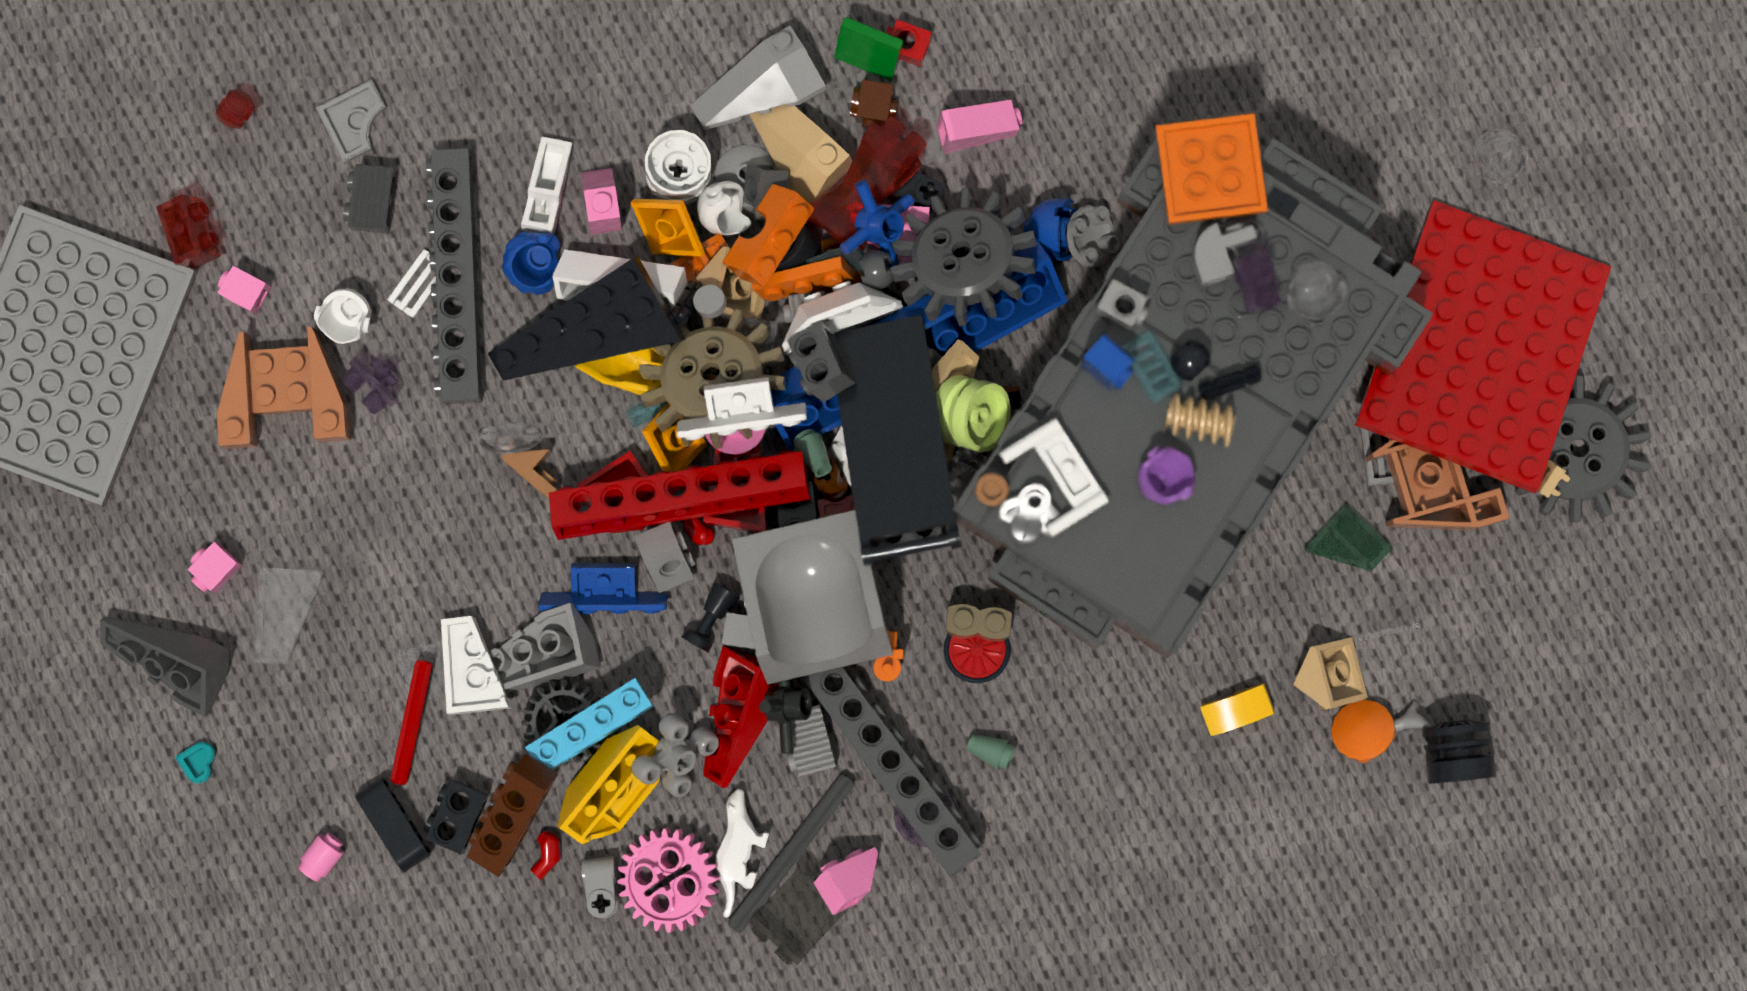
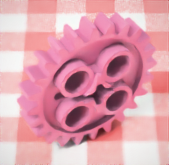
M670 827L664 828L662 834L655 829L650 831V838L644 834L639 836L640 844L634 842L629 845L634 854L626 853L622 855V858L628 865L618 867L620 872L625 873V877L617 880V883L626 887L625 890L619 893V896L629 897L630 900L624 907L626 909L634 906L636 910L633 913V919L644 916L642 926L645 927L654 922V931L661 930L664 924L667 933L673 932L676 925L680 931L687 929V922L692 926L699 923L697 915L702 918L708 915L704 906L712 907L715 905L714 900L709 896L720 892L719 889L712 886L713 882L721 879L720 876L712 875L711 871L718 867V863L709 864L708 859L713 855V852L703 853L701 850L705 842L702 841L694 844L695 834L691 833L683 838V829L681 828L677 829L673 836ZM670 850L678 854L679 862L677 866L672 865L668 860ZM687 864L692 866L689 871L672 880L669 885L659 888L650 896L646 895L648 889L665 880L668 875L678 872ZM644 866L652 871L653 879L651 882L645 881L642 877ZM687 877L695 883L694 893L688 892L684 886ZM660 894L665 895L669 899L668 910L663 909L659 905Z

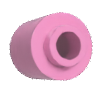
M327 833L325 836L318 834L301 856V863L298 866L299 870L310 879L319 882L322 877L325 878L344 854L341 848L343 843L331 833Z

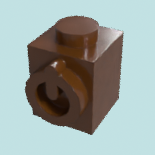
M862 79L861 87L854 86L850 116L856 117V122L862 123V127L865 129L880 130L881 126L887 127L888 120L895 119L898 102L892 100L893 84Z

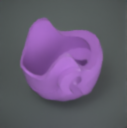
M1159 446L1148 452L1149 459L1140 465L1138 472V484L1144 498L1158 504L1169 505L1179 498L1184 501L1194 493L1192 488L1196 485L1195 473L1192 462L1187 455L1171 447L1161 449Z

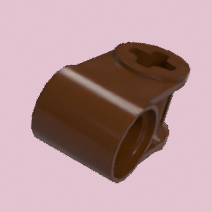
M826 448L832 470L823 477H816L807 467V474L810 481L814 482L827 501L836 502L847 495L849 484Z

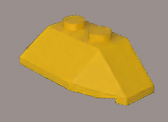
M639 725L606 739L567 787L557 826L580 844L619 832L660 782L659 777L652 784H644L633 775L631 770L632 763L637 757L641 755L655 756V747L659 740Z

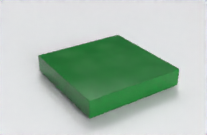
M845 17L841 24L834 58L892 81L904 41Z

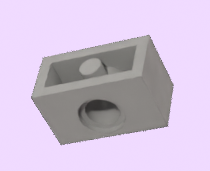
M670 522L634 536L642 559L659 593L694 579L690 568L695 565L689 547H687L682 532L678 531L675 533Z

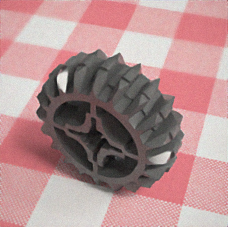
M562 679L560 683L561 689L558 690L555 682L550 681L548 684L551 692L547 694L543 687H539L537 691L542 698L538 700L536 697H529L528 700L536 705L534 710L530 708L523 709L525 714L532 715L531 720L521 721L522 726H531L532 731L525 732L523 737L527 739L534 736L536 740L558 727L560 719L557 712L559 714L564 713V717H567L568 714L573 716L575 713H580L601 699L600 696L595 695L588 699L587 696L592 690L589 686H586L581 693L578 692L580 688L579 681H574L572 688L568 689L567 679ZM573 696L579 699L582 704L572 710L565 711L555 702L554 698ZM546 705L552 715V722L545 729L546 731L541 734L539 718ZM597 742L592 746L599 749L601 744ZM589 749L583 751L587 758L592 756V752ZM579 754L573 757L576 764L581 762ZM569 761L565 762L562 765H568Z

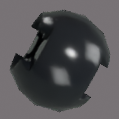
M1188 340L1169 358L1170 367L1174 375L1180 379L1192 381L1211 363V356L1204 344L1197 340Z

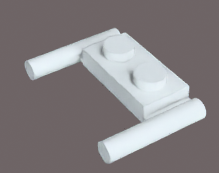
M1056 418L999 453L1004 463L1007 464L1034 447L1067 501L1073 507L1072 510L1045 526L1052 537L1109 502Z

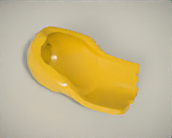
M653 348L576 364L575 367L603 384L640 395L660 388L661 382L660 380L642 378L639 372V365L651 364L662 366L665 357L657 354Z

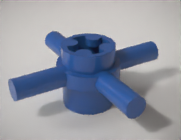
M867 180L858 181L855 186L864 208L858 212L855 219L857 232L841 243L840 249L844 254L848 255L866 240L878 243L880 249L890 255L892 264H889L888 267L897 266L899 260L891 242L898 240L902 235L904 221L901 213L914 204V199L911 195L905 194L890 207L876 205Z

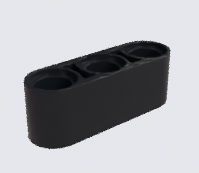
M382 777L355 794V797L390 855L402 872L405 873L431 856V852L428 847L425 849L421 843V835L412 821L408 822L403 814L406 811L395 794L391 795L387 789L389 784Z

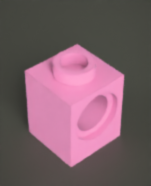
M232 266L230 271L226 270L218 282V287L220 288L218 291L219 295L254 314H257L271 289L267 283L235 266Z

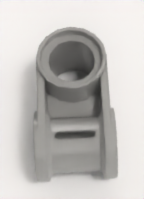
M615 856L582 859V877L588 911L596 918L612 917L617 912L619 906L618 874ZM600 895H603L605 900H610V906L605 907V913H602L601 908L595 907V902L601 899Z

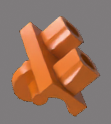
M887 630L893 655L877 658L874 662V673L882 681H893L901 671V664L898 659H903V648H897V630Z

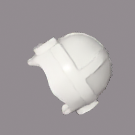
M723 181L711 184L702 190L697 202V213L699 221L708 231L714 234L734 235L746 231L751 226V220L742 214L743 188L735 182Z
M337 289L325 298L322 306H316L314 321H316L318 328L332 341L338 344L350 343L361 339L366 333L369 334L373 326L370 324L372 309L367 300L355 289Z

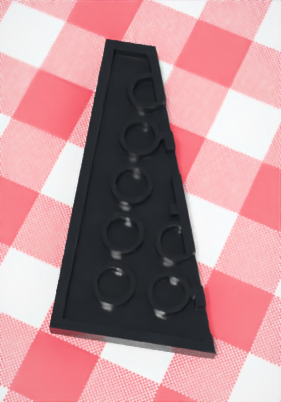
M635 257L489 352L488 355L504 381L680 342L686 339L639 257Z

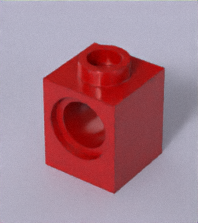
M897 19L894 28L888 26L886 33L899 39L903 36H909L915 41L914 46L910 49H901L899 60L921 67L932 40V32Z

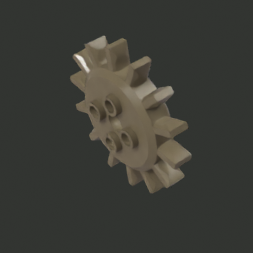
M735 308L726 328L715 327V318L702 317L703 328L692 332L689 331L687 324L684 326L678 325L686 340L676 342L673 346L666 344L653 347L657 354L665 357L662 366L642 364L639 365V372L644 379L660 380L661 387L640 394L645 408L665 401L668 402L669 407L655 420L661 432L668 429L678 418L688 420L708 417L705 396L701 395L704 386L769 377L771 390H786L787 384L783 376L765 375L764 373L765 367L785 360L781 348H773L762 353H758L756 347L770 335L764 323H761L745 337L739 333L744 323V316L741 310ZM712 348H719L715 354L708 353ZM688 366H692V367H693V369H692L691 372H689V373H684V372H683V370H684L686 367H688ZM715 367L720 370L718 377L714 380H705L703 378V373L708 368ZM730 370L738 371L733 377L727 376ZM750 428L738 429L739 433L747 440L753 437ZM710 433L715 449H721L724 440L723 435ZM685 437L681 438L683 444L688 447L694 441L688 440Z

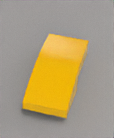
M1265 683L1236 691L1230 696L1210 701L1200 706L1210 736L1245 726L1275 713Z

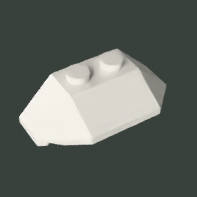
M850 281L834 286L832 288L833 293L822 296L820 292L811 294L803 298L804 303L799 306L781 346L783 356L792 352L787 340L818 321L829 327L833 332L854 329L902 309V303L900 300L860 282L851 285Z

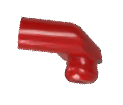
M700 517L684 520L683 529L695 544L701 546L703 544L710 545L713 542V530L707 529L700 521Z
M545 830L538 835L537 842L540 844L541 858L530 869L540 880L551 871L561 858L560 840L557 835L549 830Z

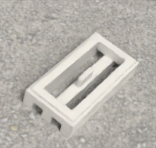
M423 249L387 299L413 319L430 297L431 284H436L435 276L412 309L407 307L431 274L430 262L401 302L397 299L426 259L429 260L430 253Z

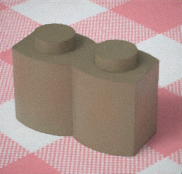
M967 604L952 605L948 607L945 632L950 636L962 639L978 636L992 642L1004 641L1010 637L1012 613L998 607L979 610Z

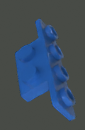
M572 563V592H543L539 600V611H547L573 603L577 611L583 614H592L597 611H611L615 614H623L635 610H642L644 613L653 614L667 609L668 592H636L635 563Z

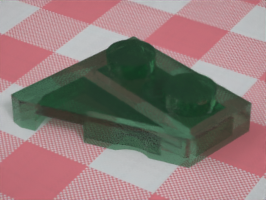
M1345 505L1303 550L1309 554L1318 555L1371 572L1393 548L1352 509Z

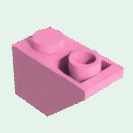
M875 847L865 852L861 848L847 855L845 861L839 863L836 859L820 869L822 874L813 883L832 915L857 905L870 892L878 851Z

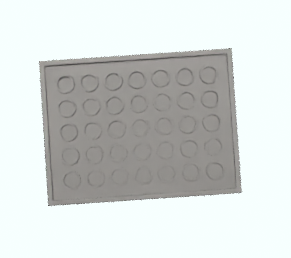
M22 205L18 206L0 251V468L105 506L197 274L195 270Z

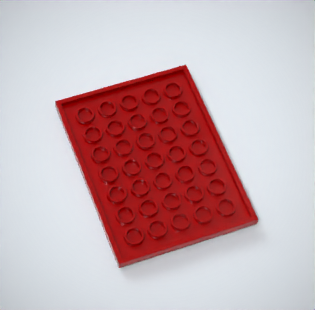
M1433 200L1410 263L1422 272L1407 294V297L1434 314L1396 371L1388 376L1374 367L1354 425L1536 494L1540 488L1611 266Z

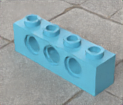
M634 678L525 748L532 758L554 770L653 708L654 704L639 680Z

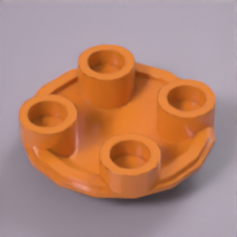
M1361 700L1343 707L1334 718L1331 729L1333 742L1339 752L1350 759H1356L1359 763H1367L1385 752L1396 736L1393 717L1387 708L1370 700Z

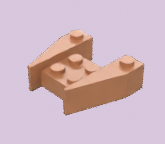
M312 326L307 327L308 346L251 350L250 336L245 332L238 333L217 411L218 446L224 449L257 447L255 416L311 411L315 440L319 442L351 440L349 407L316 329Z
M1392 439L1365 457L1366 462L1386 456L1404 516L1385 522L1386 527L1471 531L1510 519L1501 488L1470 496L1461 466Z

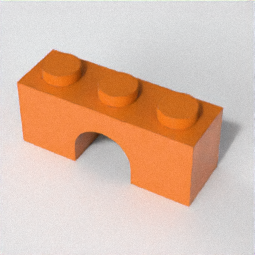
M772 184L756 208V211L766 219L764 228L758 235L750 239L739 236L722 263L740 279L764 288L815 208L796 191Z

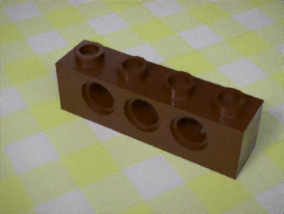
M526 753L518 763L512 761L502 778L507 780L505 785L501 783L491 797L495 804L493 806L489 805L479 820L483 823L482 828L478 826L468 841L472 847L467 858L500 877L514 858L558 773Z

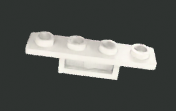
M769 377L704 386L708 417L678 421L676 431L678 438L685 437L688 440H696L710 433L730 435L738 429L745 428L759 431L768 428L769 425L780 423L784 426H793L799 424L801 420L807 419L806 403L774 407Z

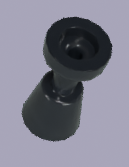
M713 582L703 608L706 614L696 631L691 628L686 629L681 638L709 653L712 641L707 638V635L717 618L722 620L740 597Z

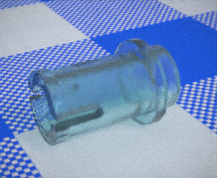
M662 402L645 408L642 403L634 408L627 409L626 413L629 419L636 417L630 422L635 429L637 426L653 420L666 404Z

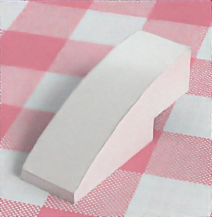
M541 137L528 188V199L521 223L522 232H552L555 234L570 163L572 142Z

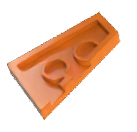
M839 256L775 272L764 288L753 283L752 288L763 300L777 301L789 295L816 291L833 292L832 288L838 284L850 281L851 285L859 282L862 283V279Z

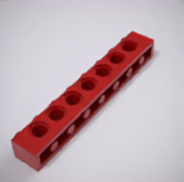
M783 451L779 455L768 457L752 456L747 460L738 462L721 461L707 467L690 466L682 471L670 473L659 471L651 476L639 478L628 476L620 481L608 483L597 481L589 486L577 488L567 486L558 489V491L549 492L551 527L558 540L810 500L807 466L802 451ZM772 475H781L778 479L774 481L768 480V478ZM741 480H749L745 485H736ZM710 485H717L715 489L711 491H705L706 487ZM678 490H686L680 496H673ZM647 495H654L648 501H641ZM622 500L619 505L610 506L612 502ZM591 505L586 511H579L581 507Z

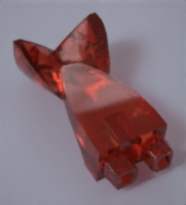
M892 115L881 126L873 122L864 132L858 151L843 182L810 203L815 209L807 222L814 227L827 231L839 244L843 243L857 232L855 219L858 212L864 208L855 184L858 181L867 180L876 204L895 193L922 166L918 157L927 146L923 137L912 131L903 142L898 140L906 131V128ZM866 240L850 254L858 259L864 252L868 241Z

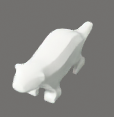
M736 789L726 801L727 829L714 857V863H718V867L715 868L717 876L721 877L720 882L726 895V905L723 912L726 918L730 916L733 909L735 883L741 884L745 889H753L757 872L751 871L749 874L747 873V862L751 856L752 846L757 845L765 848L769 837V832L759 834L755 830L747 813L745 795L742 789Z

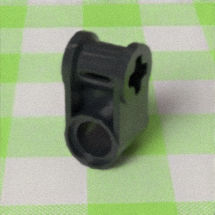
M892 164L881 192L883 196L889 199L893 196L898 198V200L905 194H909L914 199L913 206L930 207V211L933 210L931 198L934 196H931L929 200H925L922 191L928 192L929 188H934L935 195L942 201L944 198L943 188L938 180L899 164Z

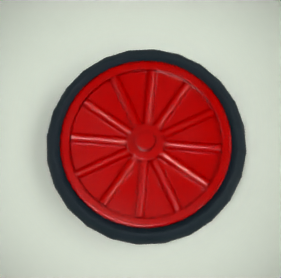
M947 634L943 652L945 661L954 675L969 683H984L995 679L1004 671L1010 659L1011 646L1009 639L992 642L978 636L962 639Z

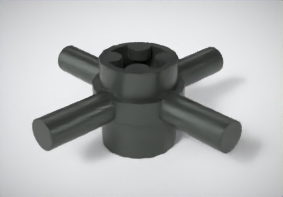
M789 679L777 682L778 687L776 689H769L765 694L764 701L759 704L760 711L765 713L768 721H777L780 724L781 754L794 753L792 723L798 720L809 719L812 711V699L808 689L792 688Z

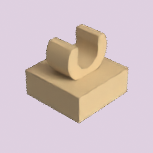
M1549 459L1538 492L1548 498L1551 494L1559 496L1561 493L1555 489L1559 481L1563 479L1569 482L1570 480L1569 476L1565 474L1566 470Z

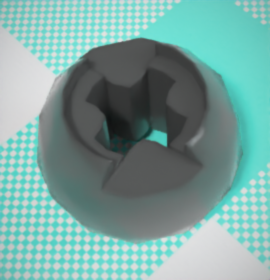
M871 250L860 258L859 264H861L862 270H864V276H861L864 285L875 290H882L890 286L894 281L891 270L888 267L889 264H892L888 253L882 250Z

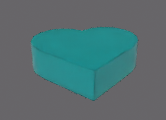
M199 742L175 758L191 782L204 783L211 777L212 768L210 764L215 760L216 751L211 744Z

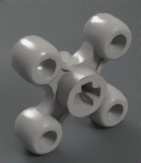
M669 713L659 723V730L664 738L657 743L655 756L641 755L637 757L632 763L631 770L633 775L644 784L656 782L661 772L667 771L662 779L664 788L675 797H683L692 787L691 778L687 773L694 767L696 755H712L719 746V739L710 729L699 727L691 733L690 739L684 740L689 732L687 722L679 715Z

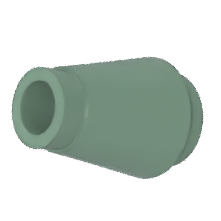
M813 429L800 432L793 440L794 451H802L807 467L816 477L827 475L832 470V466L822 435L816 433Z
M973 733L969 739L966 751L971 752L997 770L1000 768L1007 770L1013 760L1016 746L1010 744V740Z

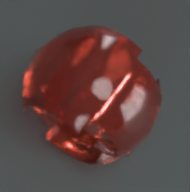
M230 89L226 97H223L215 114L219 122L225 127L241 129L245 120L247 121L251 116L255 104L252 97L246 92L239 89Z

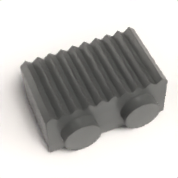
M355 164V171L349 172L347 188L352 191L351 203H345L343 219L348 222V227L351 230L389 234L397 175L393 168Z

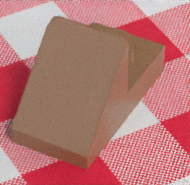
M549 449L511 452L502 455L501 459L548 499L549 492L558 491L554 487L557 481L545 470H542L540 474L536 472L552 453Z

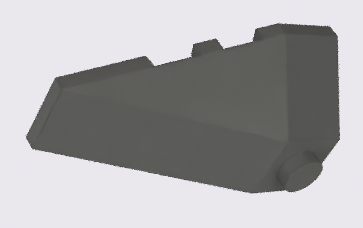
M106 616L100 620V643L129 666L139 663L149 675L147 680L156 686L159 681H162L175 691L170 698L179 705L204 717L209 714L228 674V648L203 636Z

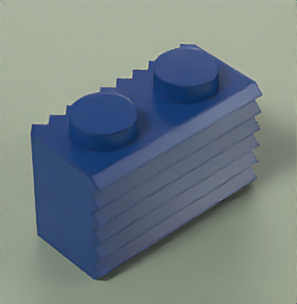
M1103 334L1084 356L1081 369H1086V373H1091V377H1096V382H1101V386H1106V390H1111L1114 386L1120 390L1134 373V370L1131 368L1134 359L1108 336Z

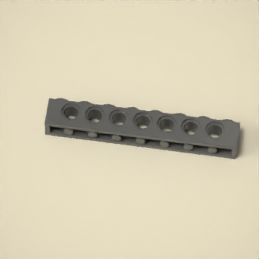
M469 148L431 150V159H426L427 178H432V190L427 191L428 209H433V221L428 222L429 239L434 240L435 252L429 255L431 272L435 271L436 284H431L432 303H437V315H432L433 334H438V346L433 347L434 365H439L440 378H435L434 380L435 395L440 397V401L444 404L482 402L472 153ZM446 177H456L457 185L452 190L442 189V182ZM450 207L458 208L459 214L455 220L448 222L443 219L446 209ZM449 239H459L460 246L457 251L453 253L445 251L444 246ZM452 269L460 270V280L455 284H448L446 282L447 273ZM454 300L461 301V312L457 315H449L447 313L448 304ZM456 331L462 332L464 335L463 342L457 347L449 346V336ZM455 363H463L465 366V372L459 378H451L449 374L451 366Z
M847 666L801 676L949 877H953L980 857L981 853L978 848L982 846L981 842L972 830L965 833L958 824L963 818L952 804L946 807L939 797L944 793L934 779L926 781L920 772L925 767L914 752L908 756L901 745L905 743V740L895 727L889 730L882 720L887 716L876 701L871 705L863 696L867 689L859 678L855 676L851 679L844 670ZM832 676H840L843 679V686L837 692H830L826 688V682ZM851 701H857L862 704V712L855 718H850L845 714V707ZM874 726L881 730L879 741L868 743L864 740V732L867 728ZM889 752H895L900 755V764L894 769H887L883 765V758ZM907 778H915L919 781V790L913 795H907L902 791V783ZM928 803L937 805L939 809L937 818L932 821H926L921 817V809ZM946 829H953L958 834L957 843L951 847L943 846L940 842V835Z

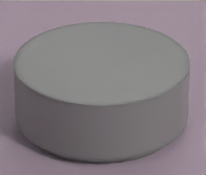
M705 285L694 294L693 304L698 314L702 317L715 318L724 312L727 300L723 291L718 286Z

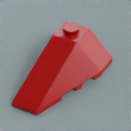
M723 646L713 675L712 686L719 687L718 706L710 705L709 716H714L716 725L714 734L719 739V746L712 755L705 756L703 776L718 786L727 788L768 721L765 713L760 711L759 704L764 701L766 692L769 689H776L778 685L777 682L767 685L755 655Z

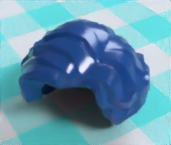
M522 232L515 235L506 245L502 263L503 272L510 284L521 293L541 295L551 291L554 286L552 276L559 262L557 255L560 244L558 239L552 232Z

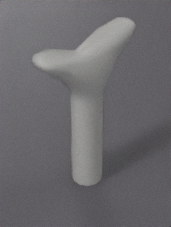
M1412 701L1407 712L1402 717L1393 720L1396 732L1409 728L1428 729L1431 727L1430 723L1418 714L1419 706L1416 701Z

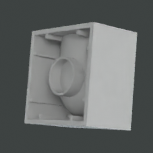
M855 510L732 539L756 657L767 685L893 655L873 565L864 566Z

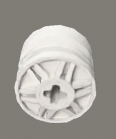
M669 130L658 135L649 145L645 155L646 183L652 195L658 200H683L685 206L697 202L702 190L709 186L711 181V154L705 142L696 134L685 130ZM676 166H681L684 172L681 173L680 178L674 177L673 171L676 170Z

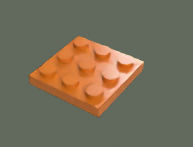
M1255 113L1156 126L1168 225L1267 213L1268 208Z

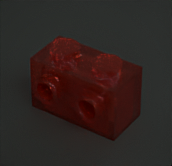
M181 194L156 206L175 265L198 268L221 257L218 248L219 240L216 233L212 230L208 218L209 209L202 198Z

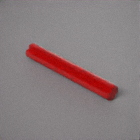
M417 660L414 665L390 778L394 784L406 785L408 783L433 666L429 661Z

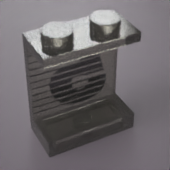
M804 864L797 869L750 921L754 925L751 931L764 943L768 939L778 947L774 952L788 965L791 961L798 965L848 910L846 909L832 915L813 883L818 877Z

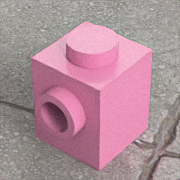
M213 542L207 549H200L190 560L192 565L188 571L194 575L191 581L200 590L206 592L209 589L211 592L217 593L242 564L221 544Z

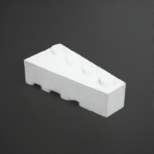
M564 249L552 276L556 297L564 301L570 300L631 259ZM641 261L671 312L687 285L685 267Z

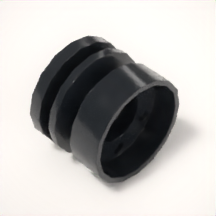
M1471 719L1441 722L1428 729H1422L1423 737H1438V744L1424 745V750L1439 752L1440 754L1439 759L1426 763L1428 784L1496 777L1494 756L1479 754L1478 751L1479 747L1491 744L1492 738L1477 739L1476 732L1491 730L1490 722L1483 723Z

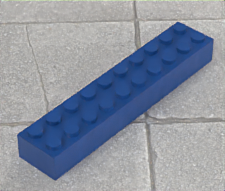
M1036 239L1037 246L1016 251V256L1034 259L1037 268L1035 274L1013 271L1010 279L1017 282L1023 296L1017 300L1010 297L1003 290L992 296L997 309L996 317L991 319L984 311L980 302L968 305L966 325L959 326L954 313L955 306L945 304L939 316L933 322L928 320L925 308L932 297L926 295L912 305L906 306L874 324L920 315L924 322L927 346L934 348L943 357L957 340H962L969 348L976 352L1067 303L1068 300L1050 257ZM796 367L779 375L785 378L787 386L786 390H771L773 406L779 407L806 403L807 419L801 420L797 425L784 426L782 423L774 424L788 451L794 450L793 440L800 432L813 429L816 433L823 435L842 424L837 394L825 402H822L814 395L809 396L800 383V379L803 376L800 369L798 370ZM827 372L822 376L821 380L826 377Z

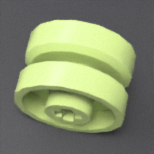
M958 375L952 376L943 382L936 392L944 443L980 453L990 451L996 447L1001 434L1010 422L1011 412L1009 396L1002 386Z

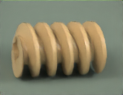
M1175 393L1168 405L1163 433L1168 425L1172 427L1173 436H1177L1180 429L1184 428L1186 439H1189L1193 432L1197 431L1200 442L1204 440L1207 434H1210L1211 442L1214 445L1221 436L1224 437L1225 447L1228 448L1236 416L1233 415L1231 405H1226L1220 413L1218 402H1213L1207 410L1205 399H1200L1196 407H1194L1192 396H1187L1183 404H1181L1180 395Z

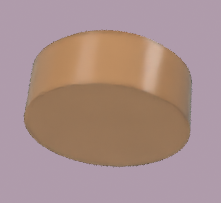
M996 473L983 475L975 487L977 499L988 507L999 506L1007 498L1009 492L1006 480Z

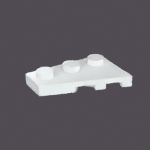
M464 616L441 619L447 714L456 715L511 709L512 707L476 618Z

